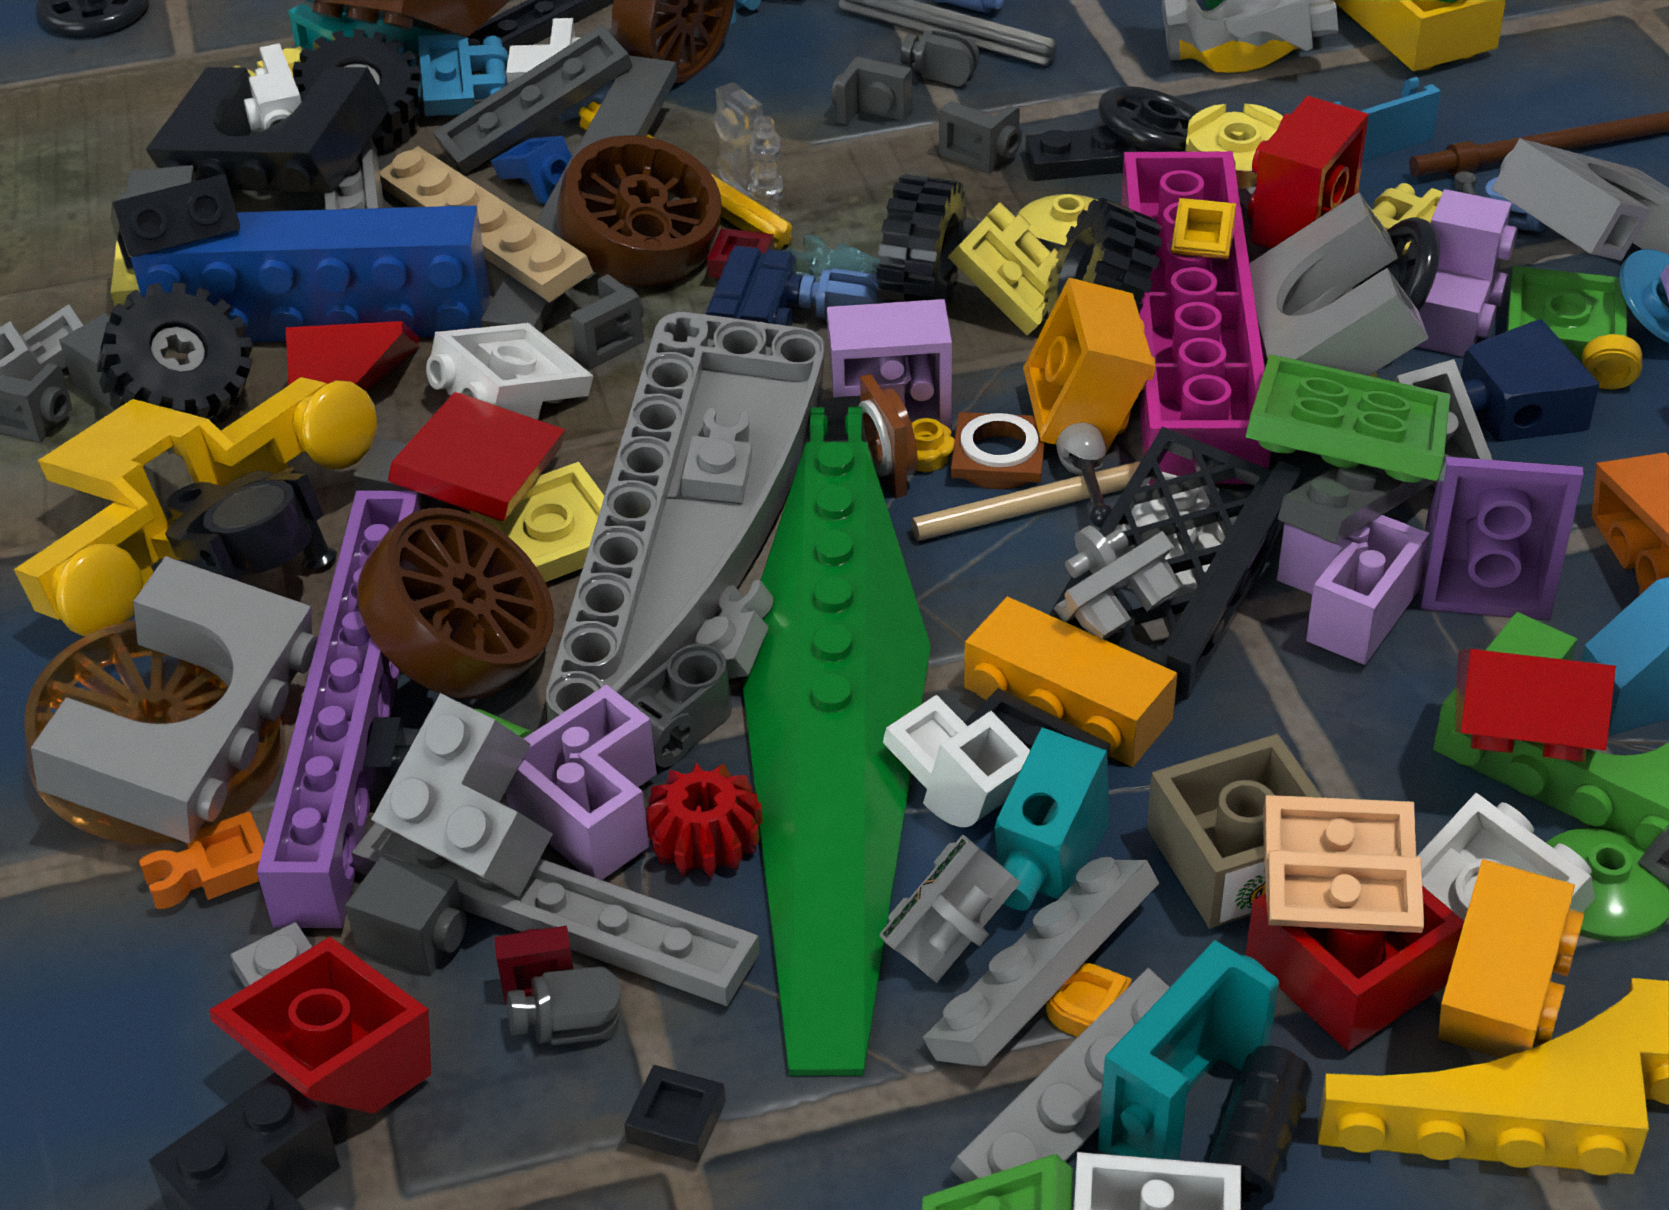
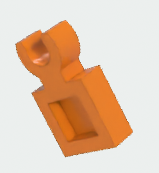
M247 811L200 828L191 844L185 842L187 849L177 853L170 850L155 851L139 860L146 884H150L148 886L156 909H166L181 903L191 890L203 887L207 899L210 900L258 882L257 870L264 842L251 812Z

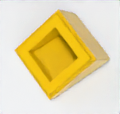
M1179 198L1171 253L1228 259L1235 230L1236 203Z

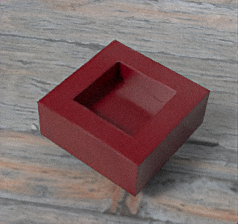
M721 228L707 257L708 277L720 279L729 254L735 246L759 248L762 253H766L767 249L774 250L773 234Z
M567 925L547 929H529L521 933L494 937L496 960L505 1005H507L508 991L524 990L525 997L531 996V980L533 977L542 976L543 973L574 970Z

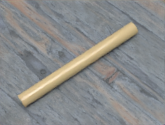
M1137 461L1095 472L1102 495L1124 490L1140 462ZM1081 475L911 518V527L916 541H922L1090 498L1084 476Z

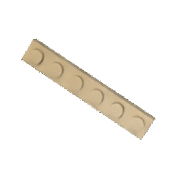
M419 146L413 150L400 153L393 159L390 165L380 170L381 184L384 190L409 207L477 205L485 259L549 303L593 273L587 255Z

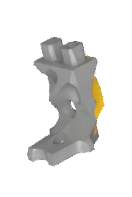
M1161 0L1169 60L1195 59L1214 72H1245L1262 68L1295 49L1300 48L1305 51L1313 49L1312 37L1338 33L1337 9L1334 0H1225L1211 11L1202 10L1196 0Z

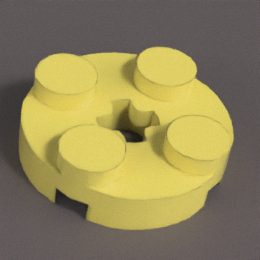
M1227 104L1210 106L1196 113L1188 124L1185 152L1233 151L1238 188L1244 189L1254 186L1257 180V174L1252 172V161L1255 151L1261 141H1268L1278 130L1283 116L1274 110L1254 104H1244L1243 112L1226 113Z

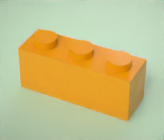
M1008 596L965 641L964 688L976 693L985 700L999 688L1109 743V756L1131 767L1135 766L1173 720L1177 672Z

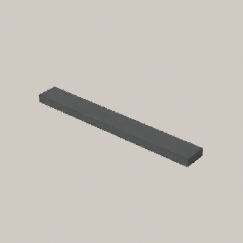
M629 56L633 67L616 77L537 218L536 223L561 238L557 221V202L564 174L572 159L589 144L604 138L622 135L646 137L678 77L676 62ZM506 274L481 319L482 327L530 323L541 332L560 296L549 303L525 285Z

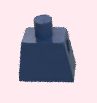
M1542 319L1532 321L1471 345L1464 354L1461 378L1475 415L1495 439L1504 442L1589 430L1599 383Z

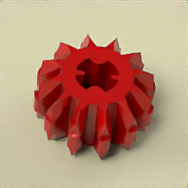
M696 761L691 773L682 774L669 770L666 785L651 787V796L648 799L649 807L646 808L648 838H650V844L654 846V853L658 856L660 865L675 863L682 877L689 874L695 868L703 869L709 878L712 879L716 867L724 865L738 870L742 855L756 853L760 824L763 822L762 806L758 802L757 794H754L747 775L731 777L725 763L712 771H704Z

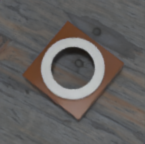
M872 374L860 376L861 402L858 407H862V441L867 442L876 473L884 479L895 498L906 496L907 476L914 474L917 468V446L908 412L895 390L892 388L881 389Z
M958 412L951 478L966 479L970 483L983 488L1000 490L1016 488L1029 482L1041 483L1045 442L1040 441L1035 416ZM991 436H1004L1021 440L1025 444L1014 453L993 455L981 451L976 447L974 441Z

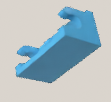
M1414 77L1405 81L1400 99L1362 110V112L1369 113L1362 162L1433 140L1441 91L1431 84L1424 86L1422 92L1417 93L1419 79ZM1340 101L1333 102L1335 104L1341 105Z

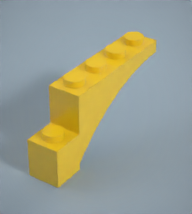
M1631 978L1627 995L1579 1028L1535 1048L1487 1063L1438 1072L1400 1075L1326 1074L1318 1115V1145L1344 1147L1349 1151L1358 1153L1378 1150L1421 1154L1434 1160L1463 1158L1502 1162L1517 1168L1537 1165L1579 1169L1594 1175H1611L1615 1173L1634 1175L1649 1131L1646 1099L1669 1104V981Z

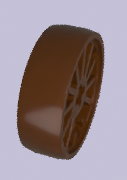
M614 0L612 8V35L629 56L676 62L678 77L674 83H683L689 81L707 67L716 56L729 29L735 0Z
M622 135L608 137L583 148L576 154L568 166L561 183L557 202L559 233L562 240L587 255L593 272L601 276L609 274L618 282L632 286H664L689 277L707 259L714 245L721 221V195L711 173L701 162L683 149L665 141L645 136Z
M428 508L416 511L403 518L390 528L372 549L363 565L357 582V602L363 623L381 652L393 665L415 682L432 691L453 698L483 699L498 694L510 687L538 660L553 632L554 610L551 596L542 575L532 560L502 531L488 522L462 511L447 508ZM410 598H415V599H419V600H418V601H413V600H411Z

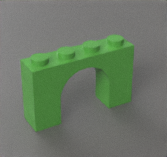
M1516 612L1486 650L1573 660L1578 638ZM1456 687L1442 703L1433 747L1434 751L1514 788L1522 794L1535 798L1577 818L1587 825L1614 830L1630 836L1645 851L1669 824V742L1658 749L1637 755H1612L1587 749L1585 762L1542 757L1543 743L1515 740L1513 753L1470 748L1472 734L1455 732Z

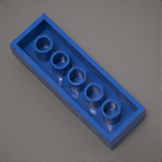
M477 205L237 212L240 228L236 232L134 258L131 257L139 291L143 298L146 296L148 285L161 283L163 293L171 292L173 282L185 283V294L196 296L198 287L210 291L209 303L215 306L223 299L231 306L228 315L229 320L238 316L241 317L246 325L242 337H251V342L286 341V327L402 321L419 337H434L435 332L481 328V319L490 302V289Z

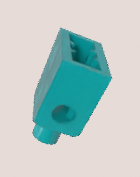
M1041 728L995 824L998 863L1021 882L1003 903L1004 905L1016 910H1028L1038 892L1059 899L1075 883L1077 872L1087 864L1110 825L1106 750Z

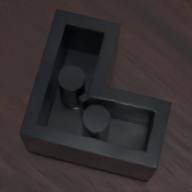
M276 1072L149 1159L167 1210H306L297 1199L340 1168L325 1113L311 1099L304 1096Z

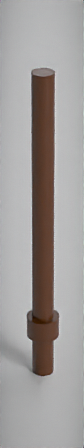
M1669 111L1475 145L1472 141L1449 144L1445 151L1412 156L1409 161V168L1413 177L1447 171L1451 175H1456L1463 171L1475 172L1478 166L1503 162L1507 154L1514 149L1519 138L1563 150H1570L1669 132Z

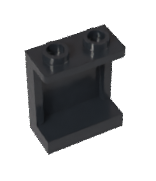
M225 174L112 202L110 219L126 271L134 270L131 257L134 258L236 232L240 228L239 218Z

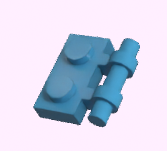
M454 34L418 36L425 116H454L462 114L475 106V100H484L508 85L506 70L509 55L499 37L489 36L484 39L483 45L468 46V37ZM482 70V72L484 73L480 75H472L471 71Z

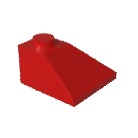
M402 321L286 327L288 385L300 377L327 384L336 380L351 381L367 392L419 348V336Z

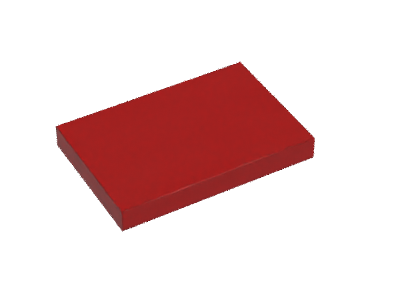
M454 392L392 460L387 481L502 522L507 519L562 446L565 429Z

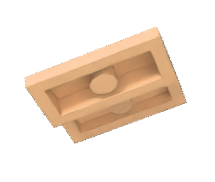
M1266 795L1263 806L1268 925L1422 933L1424 928L1421 857H1416L1414 802Z

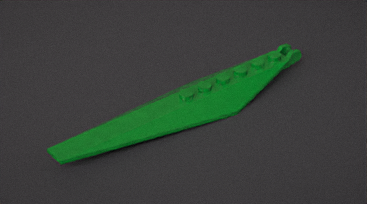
M811 407L810 442L805 443L761 577V582L773 596V605L762 618L769 628L749 675L742 676L755 794H757L758 802L762 806L763 822L760 824V836L789 1077L864 1076L885 947V942L879 934L889 921L888 916L890 915L912 775L903 763L883 744V739L888 726L923 704L931 654L929 638L867 442L862 441V407H848V414L845 416V432L848 436V442H825V437L828 435V417L825 414L824 407Z

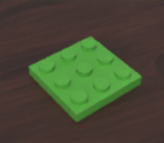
M1269 354L1245 438L1258 440L1260 446L1277 453H1293L1297 449L1319 454L1324 461L1338 467L1354 468L1359 466V464L1385 469V473L1388 476L1404 482H1420L1423 478L1438 481L1444 459L1451 394Z

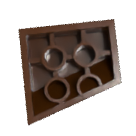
M510 0L304 1L314 4L313 13L341 20L344 12L348 13L347 17L349 19L367 24L377 25L379 19L383 20L384 24L405 30H413V27L469 37Z

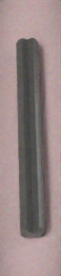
M839 0L840 9L846 12L921 33L926 30H938L973 39L979 49L1043 67L1049 66L1056 57L1057 42L1054 38L915 0Z

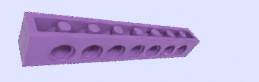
M356 491L257 870L273 928H284L294 922L297 923L299 928H343L347 912L345 904L350 898L356 872L351 853L363 839L371 805L363 770L366 750L374 717H390L400 675V670L377 647L363 623L357 602V582L368 555L388 530L411 513L422 510L419 494L415 491Z

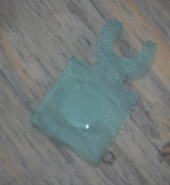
M809 234L803 237L804 253L790 247L785 250L792 252L796 257L797 275L816 276L817 282L820 281L824 269L831 270L836 268L877 274V267L880 264L879 259L844 243L831 250L826 247L823 239Z

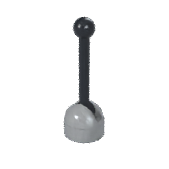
M1089 423L1072 424L1059 434L1056 441V449L1061 464L1069 473L1084 476L1093 506L1090 511V520L1094 526L1101 528L1112 511V508L1104 503L1095 474L1105 460L1106 445L1102 433L1094 425Z

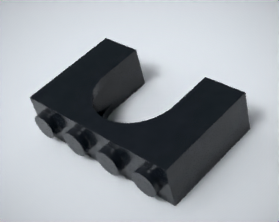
M206 67L145 150L157 168L193 165L197 181L225 174L230 190L333 193L390 109V106L368 67H326L301 104L288 117L264 131L249 135L252 130L246 114L244 99L253 98L249 82L251 75L246 67Z

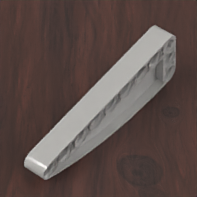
M675 312L659 320L653 333L547 685L546 708L548 722L606 684L621 695L626 689L638 684L665 663L677 650L694 644L696 635L704 621L719 615L722 610L719 606L720 596L727 586L734 585L736 588L738 587L762 547L793 483L805 443L809 440L811 407H819L823 392L824 341L820 335L812 330L800 327L691 312ZM709 407L716 408V423L725 427L733 426L738 422L740 411L748 412L749 414L748 442L752 443V462L743 503L681 496V478L691 436L703 437V416Z

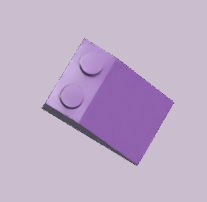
M1446 457L1428 510L1425 531L1430 533L1420 586V609L1513 617L1516 612H1519L1533 619L1550 620L1583 480V467Z

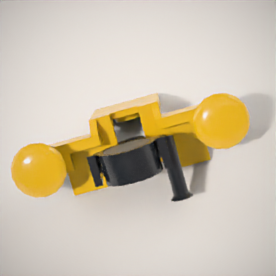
M300 377L220 431L209 419L135 399L130 400L38 460L47 481L98 496L114 503L14 569L34 611L57 620L61 619L70 631L85 638L106 637L120 631L134 617L133 601L154 573L151 565L165 556L175 560L183 559L189 561L201 569L231 579H236L239 577L238 575L262 573L279 567L295 558L302 550L305 555L302 566L306 569H315L330 563L336 557L337 552L332 548H328L317 520L323 517L324 514L307 474H297L294 467L288 468L287 462L304 451L308 453L313 462L325 469L340 470L358 463L369 451L376 435L377 416L374 403L364 389L351 381L336 380L327 384ZM172 447L175 455L182 456L194 483L177 490L168 498L167 507L172 518L167 520L143 466Z

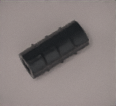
M1259 1046L1253 1053L1247 1055L1238 1081L1232 1084L1233 1096L1228 1110L1222 1113L1223 1124L1218 1138L1212 1142V1155L1209 1163L1241 1166L1242 1210H1260L1266 1204L1273 1201L1281 1175L1287 1171V1156L1291 1144L1297 1141L1296 1129L1301 1114L1307 1111L1306 1098L1312 1083V1071L1305 1060L1297 1057L1290 1050L1278 1046Z

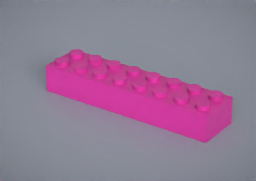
M1233 151L1124 152L1121 205L1156 219V223L1160 224L1161 228L1158 237L1162 238L1161 248L1155 254L1156 257H1159L1157 270L1151 273L1150 280L1153 283L1149 293H1144L1141 300L1143 307L1139 313L1140 319L1144 322V332L1151 355L1155 359L1154 377L1152 380L1145 382V390H1141L1138 395L1143 458L1163 426L1269 469L1271 451L1260 446L1258 440L1245 438L1265 367ZM1179 198L1236 203V223L1228 259L1171 253ZM1167 451L1159 464L1162 472L1176 476L1196 472L1191 460ZM1152 478L1150 479L1148 484H1154ZM1232 478L1214 484L1240 485L1248 483Z

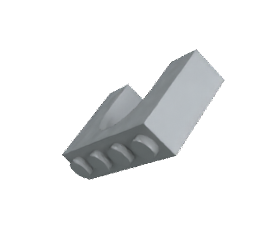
M1519 138L1514 149L1504 158L1500 174L1491 189L1588 253L1622 261L1629 247L1634 243L1642 249H1653L1669 254V188L1639 169Z
M1360 192L1249 263L1259 333L1262 340L1263 359L1266 364L1269 354L1369 376L1429 339L1419 311L1388 268L1334 301L1344 292L1398 258L1388 231Z
M165 556L133 601L137 643L140 646L190 662L213 672L228 686L226 693L214 706L204 713L188 720L168 724H150L134 721L66 697L32 745L31 751L37 790L191 844L204 821L212 822L219 815L226 799L227 785L236 770L244 771L250 765L257 750L259 733L267 720L276 721L281 715L287 702L289 685L297 672L304 674L310 668L318 637L312 635L310 605Z

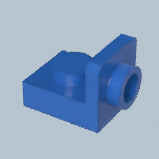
M563 136L527 139L492 159L491 163L499 179L520 178L523 184L529 183L537 203L544 205L572 156Z

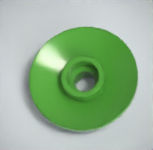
M1579 828L1558 834L1546 842L1552 848L1558 843L1571 848L1587 862L1592 870L1590 875L1596 899L1583 912L1585 914L1579 935L1608 942L1633 941L1655 933L1668 922L1669 886L1637 863L1645 853V850L1638 846L1634 838L1609 829Z

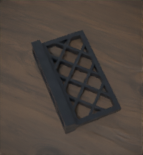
M1162 426L1099 532L1106 537L1117 529L1121 530L1122 526L1125 525L1126 531L1122 532L1128 539V546L1133 545L1134 548L1161 531L1166 536L1176 533L1184 555L1166 559V561L1171 566L1174 574L1191 569L1197 583V588L1194 593L1166 600L1148 612L1144 607L1126 611L1131 620L1119 630L1120 634L1116 632L1105 640L1177 672L1176 693L1189 698L1283 531L1285 522L1278 520L1283 497L1300 487L1302 469L1278 460L1272 471ZM1167 451L1191 460L1196 472L1165 480L1159 464ZM1152 478L1154 484L1147 485ZM1236 478L1255 486L1249 497L1223 504L1214 483ZM1203 487L1211 507L1180 516L1172 495ZM1161 498L1169 519L1137 527L1131 513L1134 506ZM1237 517L1232 525L1230 518ZM1218 522L1225 536L1223 543L1195 551L1187 530ZM1210 564L1207 571L1204 572L1202 566ZM1088 570L1077 578L1071 577L1054 607L1066 599L1065 592L1093 575L1091 571ZM1053 607L1049 615L1061 620ZM1182 613L1176 622L1174 614ZM1076 617L1067 622L1070 625H1073L1081 630L1086 631L1081 626ZM1163 618L1169 632V637L1161 651L1135 641L1130 629L1131 626Z

